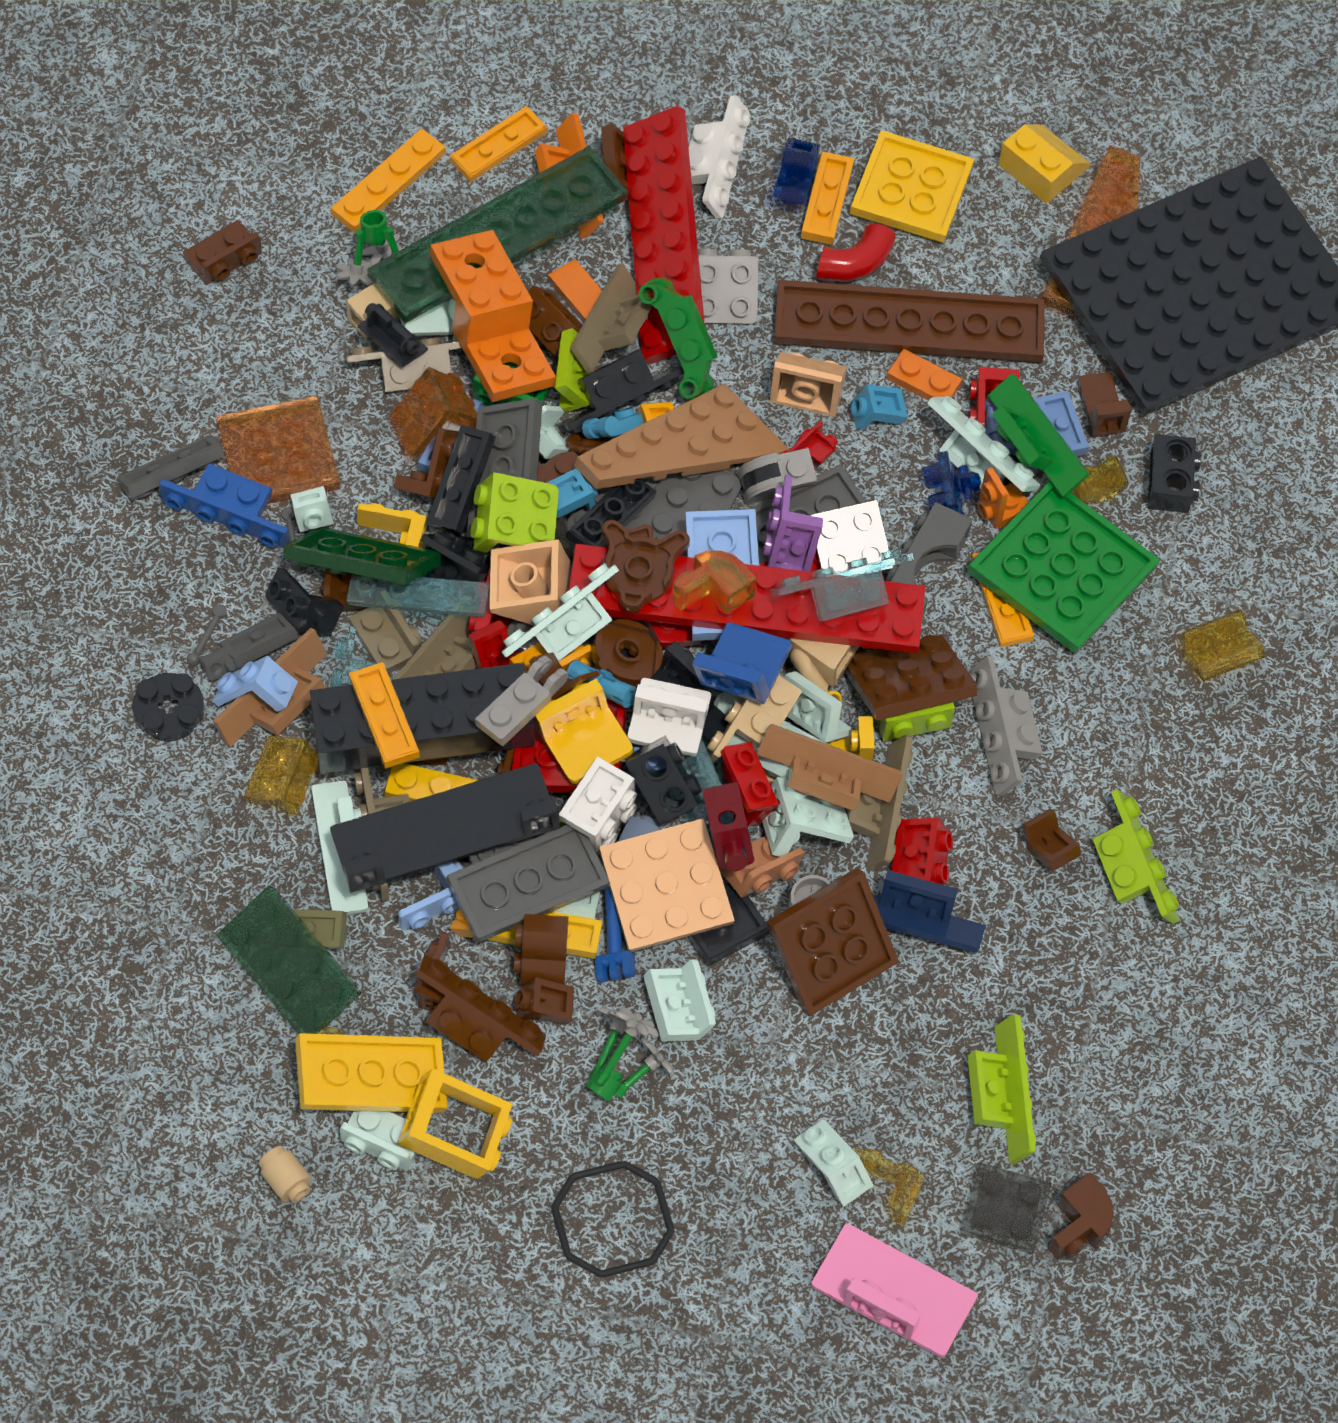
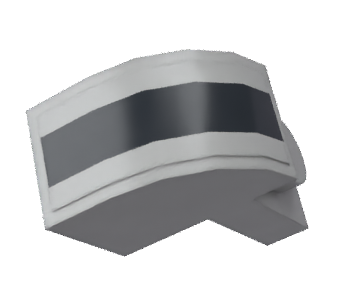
M809 448L779 455L778 452L743 464L737 471V475L742 485L741 491L745 504L772 498L775 487H782L785 474L792 476L791 489L815 484L817 477Z

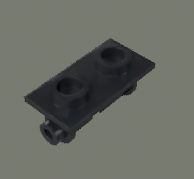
M373 302L366 307L367 319L357 325L358 328L400 367L403 368L428 351V348L418 340V337L387 312L383 305Z

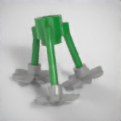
M370 210L362 214L360 217L361 228L355 231L357 240L355 258L349 259L348 265L336 264V269L340 271L336 278L339 280L349 279L351 286L357 285L358 281L365 285H371L372 280L370 278L379 276V272L369 270L370 266H377L382 258L388 265H393L394 256L400 274L396 276L398 282L389 284L388 289L395 290L394 292L399 297L405 292L408 296H413L415 288L422 289L427 287L425 280L429 277V272L418 274L417 268H414L412 271L407 270L401 256L404 249L396 244L400 240V235H393V229L388 227L385 213L380 210ZM364 242H366L370 247L363 249ZM362 256H372L371 263H364Z
M603 1007L599 1009L603 1017L613 1020L609 1028L612 1031L596 1066L589 1074L591 1078L586 1084L588 1088L610 1102L614 1095L622 1098L628 1088L648 1071H655L660 1065L665 1068L671 1077L674 1076L671 1064L658 1052L655 1045L647 1039H642L641 1041L648 1048L651 1055L644 1060L645 1064L621 1083L620 1080L624 1075L614 1067L631 1039L637 1037L639 1033L646 1037L648 1034L658 1037L659 1034L654 1028V1023L642 1020L639 1012L632 1013L625 1007H620L619 1011ZM625 1031L626 1033L617 1046L608 1063H606L619 1034L623 1035V1032Z

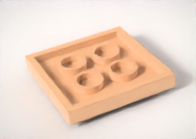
M704 818L599 847L602 863L610 881L609 887L626 945L630 952L734 924L735 920Z

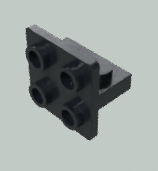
M437 531L434 534H423L420 541L426 544L425 549L441 553V565L428 572L424 577L462 599L465 596L471 598L474 604H476L480 580H487L489 569H491V552L488 551L486 553L474 550V548L466 544L467 538L452 531H448V533Z

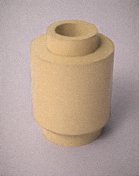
M277 1146L260 1159L258 1165L262 1169L261 1175L282 1202L291 1200L292 1203H296L310 1192L309 1185L312 1182V1177L290 1150H285L283 1146Z

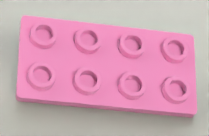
M845 1224L811 1284L813 1289L940 1358L946 1356L978 1297V1294L973 1290L850 1224Z

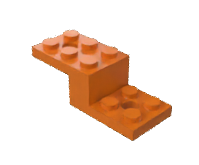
M484 231L431 244L429 254L456 302L452 330L491 401L495 402L555 386L556 376L529 329L533 300L494 231ZM468 263H478L482 267L474 268L468 265ZM506 362H512L517 364L519 367L511 368L503 364Z

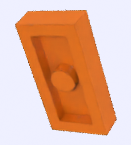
M906 349L902 350L888 371L886 378L928 401L931 397L949 396L953 398L962 384V378Z

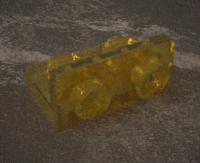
M268 736L244 797L250 804L280 806L288 816H297L299 808L305 800L306 791L312 776L317 770L318 754L304 738Z

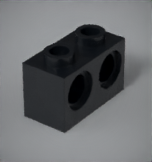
M1155 434L1150 450L1147 509L1188 513L1192 501H1198L1200 481H1194V472H1199L1201 452L1195 451L1196 438ZM1171 458H1177L1180 461H1174ZM1169 487H1175L1180 491L1172 490Z
M666 735L633 752L632 755L627 757L625 763L660 825L697 807L701 798L699 793L702 792L701 785L693 773L688 775L682 765L685 758L676 742L670 743ZM653 756H660L666 761L667 767L663 770H655L649 765L648 759ZM677 787L684 792L685 797L682 800L673 801L667 797L665 791L668 788Z

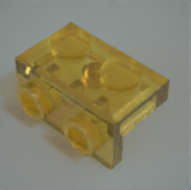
M1241 609L1181 633L1183 659L1203 682L1265 657L1264 646L1247 629L1246 614Z

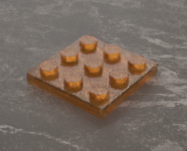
M317 396L217 416V424L229 471L272 488V496L268 504L291 499V494L324 486L325 492L340 489V480Z

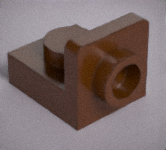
M534 977L516 992L514 1006L517 1009V1015L524 1020L534 1017L567 1025L572 1021L574 987Z

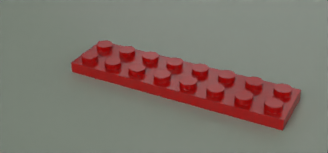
M677 105L623 127L636 292L639 294L640 288L651 279L658 277L667 278L673 284L674 291L683 296L692 295L704 323L686 112ZM652 306L647 320L640 328L641 352L648 364L677 355L658 309Z

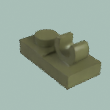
M275 909L271 945L288 948L344 949L348 928L346 925L347 913L330 910Z

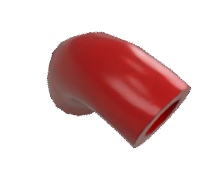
M869 224L864 228L860 241L853 247L847 249L823 247L816 279L850 282L868 277L886 261L895 243L896 235L894 231L882 224Z

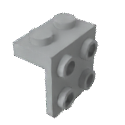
M698 249L704 323L752 324L757 321L759 256H750L751 250H731L730 256H717V249Z

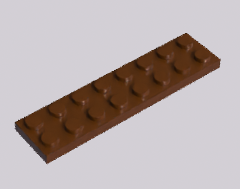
M778 280L774 344L900 353L903 349H906L914 354L1042 363L1044 357L1045 299Z

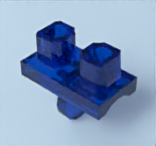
M948 451L937 453L939 462L922 468L928 489L942 485L944 487L943 492L928 495L930 511L935 502L964 515L961 493H963L964 499L973 498V490H976L981 485L980 475L976 472H970L968 465L959 466V474H957L955 465L950 462Z

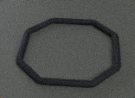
M619 1161L574 1172L566 1180L551 1207L566 1259L598 1277H608L653 1265L657 1262L674 1234L673 1221L660 1180L627 1161ZM625 1168L654 1184L667 1231L651 1258L601 1270L571 1254L559 1206L575 1180Z

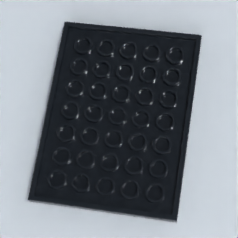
M1262 156L1041 251L1039 257L1143 415L1338 328V266Z

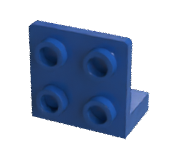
M728 622L713 653L709 656L698 652L692 665L701 685L765 704L792 648L790 640Z

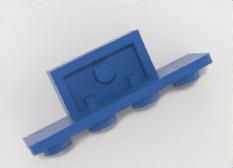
M208 464L194 491L162 479L159 483L161 500L174 510H188L195 513L204 522L213 523L215 521L226 525L231 532L237 535H245L246 533L258 538L262 544L271 548L277 546L284 548V545L290 542L288 528L261 518L272 496V488L212 464Z

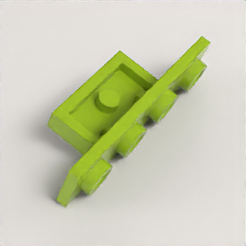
M1118 789L1112 791L1111 794L1123 823L1093 838V842L1118 902L1123 904L1151 890L1161 916L1174 924L1180 921L1176 912L1179 909V903L1172 890H1167L1163 878L1167 877L1161 861L1153 856L1150 847L1154 846V842L1149 831L1140 824L1138 816L1141 815L1139 805L1132 796L1128 797Z
M1012 1014L995 1026L997 1054L975 1050L967 1055L974 1123L976 1125L1006 1129L1009 1164H1017L1035 1152L1036 1135L1033 1129L1032 1100L1028 1084L1029 1070L1024 1049L1025 1034L1022 1029L1021 1016Z

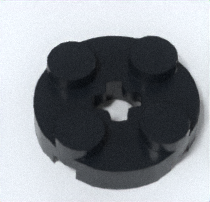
M162 673L142 680L137 686V692L132 702L134 719L137 726L143 732L145 731L147 734L152 735L154 739L159 741L183 739L193 732L199 721L201 722L204 716L203 695L188 674ZM164 701L178 704V706L173 707V713L166 714L165 709H159V706L163 705Z

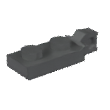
M279 612L219 642L220 648L200 658L206 676L211 681H214L250 661L255 662L265 654L285 647L289 642L299 638L295 627Z

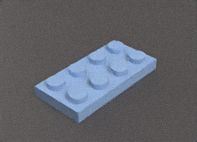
M755 509L686 512V533L690 537V545L687 549L688 557L701 558L707 555H721L733 559L737 563L759 566ZM692 626V641L719 640L723 630Z

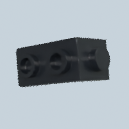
M277 568L265 595L267 600L297 631L307 632L312 628L318 635L331 637L345 607L337 599L309 594L285 568Z

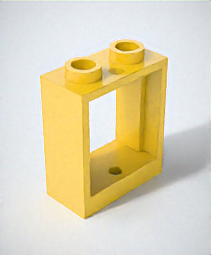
M432 1068L419 1080L397 1145L472 1178L479 1179L487 1172H492L499 1162L501 1151L497 1150L500 1139L507 1135L511 1127L512 1118L509 1117L512 1103ZM439 1092L493 1116L479 1156L425 1133Z

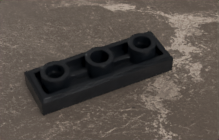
M640 478L635 479L633 484L614 486L568 530L566 538L575 545L583 544L605 547L607 542L602 535L603 524L606 521L615 520L625 527L655 498L657 491Z

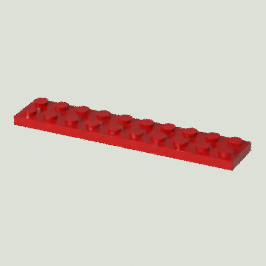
M576 544L569 590L575 585L581 590L592 582L588 575L604 564L609 550L608 547ZM679 556L674 563V577L668 591L660 598L645 604L639 611L629 612L623 609L620 600L609 590L605 582L592 591V594L610 617L724 630L726 624L731 622L777 637L918 654L926 586L738 563L754 580L753 588L745 577L733 567L722 563H705L696 567V559L698 558Z

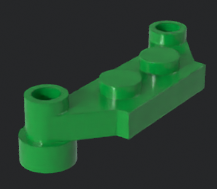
M658 277L649 280L640 288L639 297L643 303L651 304L658 309L684 370V377L679 385L680 394L684 398L694 399L714 389V381L709 372L712 360L718 358L692 295L683 296L674 291L673 284L667 278Z

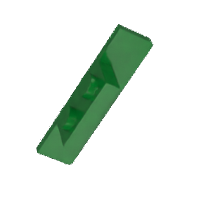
M1009 375L988 394V397L997 408L992 414L999 423L996 429L1006 441H1012L1018 450L1015 454L1022 464L1028 468L1033 466L1043 470L1063 497L1069 495L1089 477V472L1017 376Z

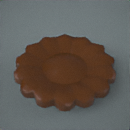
M583 432L570 434L566 438V447L577 453L584 454L612 440V438L588 439L584 436Z

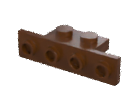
M424 955L415 975L444 994L428 1015L426 1023L486 1063L506 1037H509L538 1057L542 1051L546 1035L537 1024L530 1020L522 1019L513 1013L504 1002L493 1000L481 992L477 984L468 979L463 980L451 972L450 968L441 960L432 959Z

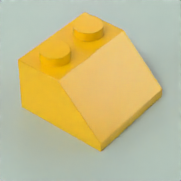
M1024 124L1003 142L998 165L1047 204L1086 171L1091 163L1045 126Z

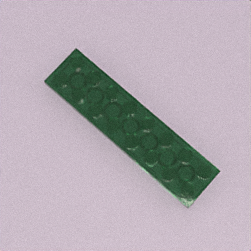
M589 145L367 268V275L406 324L453 297L429 254L431 244L493 230L513 264L627 200L628 191ZM468 263V265L474 268L482 267L478 263Z

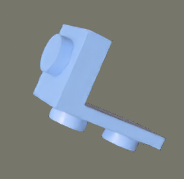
M265 656L254 663L252 661L246 663L240 670L234 673L228 672L222 676L217 683L216 688L218 691L213 703L219 707L252 690L278 712L287 707L298 681L269 656Z
M458 861L434 867V873L444 890L398 912V919L402 931L410 927L412 929H419L428 924L432 917L443 912L451 914L459 909V905L446 880L448 874L463 869Z

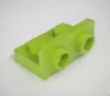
M573 328L562 331L558 351L559 358L555 389L560 393L559 407L562 408L564 413L589 406L578 381L579 378L587 375V372L570 348L578 335V332Z

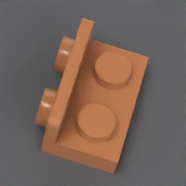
M767 836L751 842L755 859L754 863L747 865L740 871L719 869L742 898L754 891L757 894L762 893L779 879L787 881L800 870L799 863L805 852L800 847L781 857L772 855Z

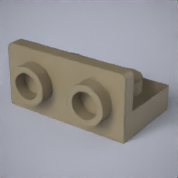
M385 590L379 593V603H377V606L366 608L348 617V620L373 663L383 662L387 673L390 674L404 667L417 652L419 645L422 644V640L417 629L413 625L409 627L404 620L405 613L400 602L396 598L392 600Z

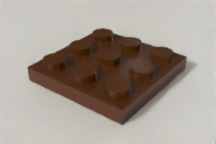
M942 634L922 637L918 654L883 649L858 652L844 670L876 720L977 696L976 682Z
M855 868L766 922L802 1011L808 1016H812L899 963L865 874L858 868Z

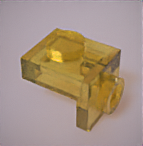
M1109 456L1100 466L1085 467L1089 472V477L1075 488L1074 492L1077 498L1084 503L1112 501L1128 484L1127 476L1117 456Z

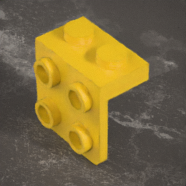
M597 678L588 683L579 684L570 693L556 700H551L534 716L540 735L572 784L581 782L597 756L614 765L633 753V746L609 709L604 690Z

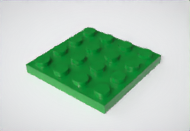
M1050 480L969 564L967 572L1073 653L1077 654L1158 567L1160 559L1072 493L1063 497Z

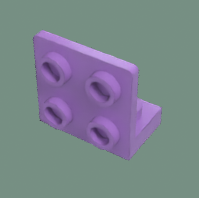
M785 474L782 487H775L772 506L776 507V509H773V512L769 511L765 532H770L771 535H766L763 555L768 556L767 567L810 572L823 528V518L789 511L792 476Z

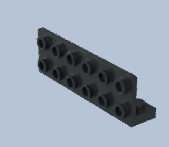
M534 763L332 825L330 832L350 893L559 829L560 821L555 799H550L539 765Z

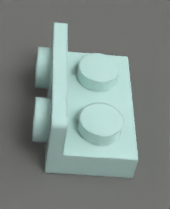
M796 671L785 674L784 679L802 690V693L787 715L788 718L825 743L850 735L851 727L839 720L842 702Z
M354 1111L348 1123L343 1122L340 1128V1138L347 1149L360 1155L367 1152L377 1157V1161L386 1168L397 1170L399 1167L408 1171L417 1154L397 1145L406 1119L392 1112Z

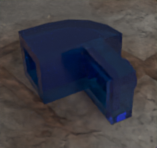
M788 138L773 197L780 198L782 202L790 205L808 203L821 144Z

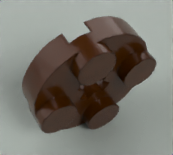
M618 619L598 631L591 645V656L595 664L594 669H605L611 672L614 678L637 688L641 684L642 678L652 679L657 673L663 659L662 647L658 640L656 643L654 642L653 638L648 635L650 630L641 623L628 619ZM622 649H629V654L634 656V658L623 656L621 654Z

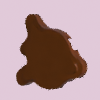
M606 521L602 526V535L608 544L609 550L604 563L608 568L615 564L619 571L606 580L605 583L609 590L620 600L623 609L629 612L641 610L645 604L660 598L670 588L674 577V563L688 549L690 545L689 535L684 531L678 530L658 540L653 537V528L650 525L645 524L634 529H627L618 521Z

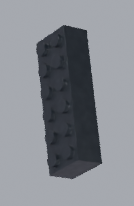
M524 663L391 680L419 749L420 757L407 762L535 746L533 718L504 746H501L475 725V718L525 672ZM352 685L310 690L320 774L383 766L384 764Z

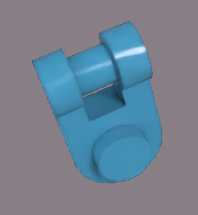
M634 407L615 411L614 416L601 419H587L583 423L582 431L588 439L613 437L644 424L642 413H635Z

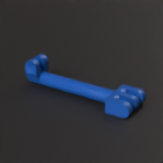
M610 887L605 889L608 954L595 956L596 977L599 983L608 982L609 974L612 980L621 979L622 970L626 978L635 976V954L629 950L622 951L621 924Z

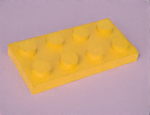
M299 1033L295 1038L300 1109L408 1112L420 1078L432 1068L444 1073L441 1038ZM439 1092L432 1113H443L448 1108L447 1096Z

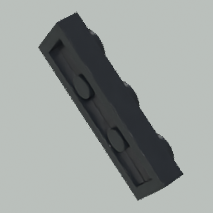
M460 426L426 523L433 527L462 534L474 500L476 487L480 484L496 436L490 432Z

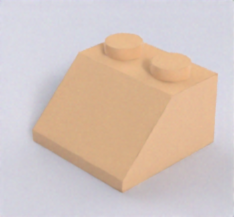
M780 352L774 366L770 402L836 417L847 366H842L829 360L820 361L807 358L799 353L789 354Z
M559 539L524 544L523 546L491 549V613L535 625L531 619L547 607L553 612L563 604L560 597L569 591L570 560Z

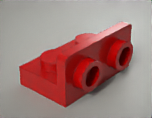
M752 742L725 746L720 751L724 760L720 764L724 778L728 784L738 782L747 826L758 825L779 805Z
M939 817L902 819L897 828L896 852L893 857L892 871L941 885L947 884L949 880L948 852L952 851L953 848L951 831L946 828Z

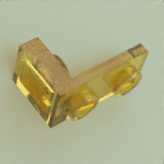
M856 1147L854 1151L860 1157L869 1175L896 1186L888 1207L894 1209L891 1222L905 1227L921 1191L925 1176L909 1164H896L885 1159L876 1150L869 1148L863 1150Z

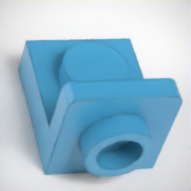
M867 384L850 403L851 414L854 417L855 426L858 430H864L872 421L901 425L908 418L902 390L898 388Z
M576 468L547 482L556 485L559 489L557 518L584 505L589 511L595 505L594 497L598 496L597 490L587 479L583 478Z

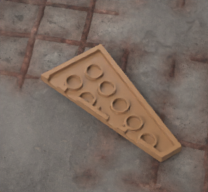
M724 383L577 456L574 467L595 489L633 484L635 479L651 476L653 480L665 479L667 474L680 472L682 476L726 470L730 468L731 464L749 462L778 452L779 455L784 450L789 451L790 449Z

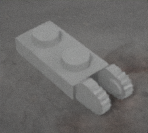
M546 655L541 656L531 665L527 674L524 672L475 718V725L501 746H504L552 700L551 697L567 681L568 672L560 668L547 679L544 686L540 685L538 681L552 665L550 658Z

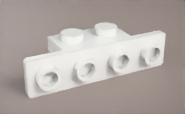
M737 95L729 97L723 121L694 126L689 145L692 185L706 183L702 201L716 219L723 218L726 205L729 202V193L733 178L736 176L740 152L743 150L746 129L750 123L749 110Z

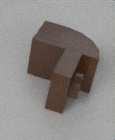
M1090 1172L1061 1194L1057 1205L1072 1222L1052 1238L1048 1250L1058 1261L1066 1254L1071 1258L1076 1256L1087 1246L1088 1242L1097 1250L1105 1242L1114 1218L1112 1200L1105 1188Z

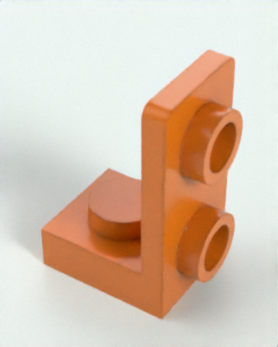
M993 467L985 470L977 507L981 517L984 520L989 519L994 529L1008 524L1029 502L1022 491L1013 483L1004 486Z

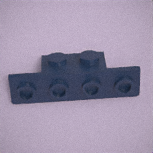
M890 870L887 871L881 896L873 894L887 929L974 953L979 952L986 925L951 916L958 889Z

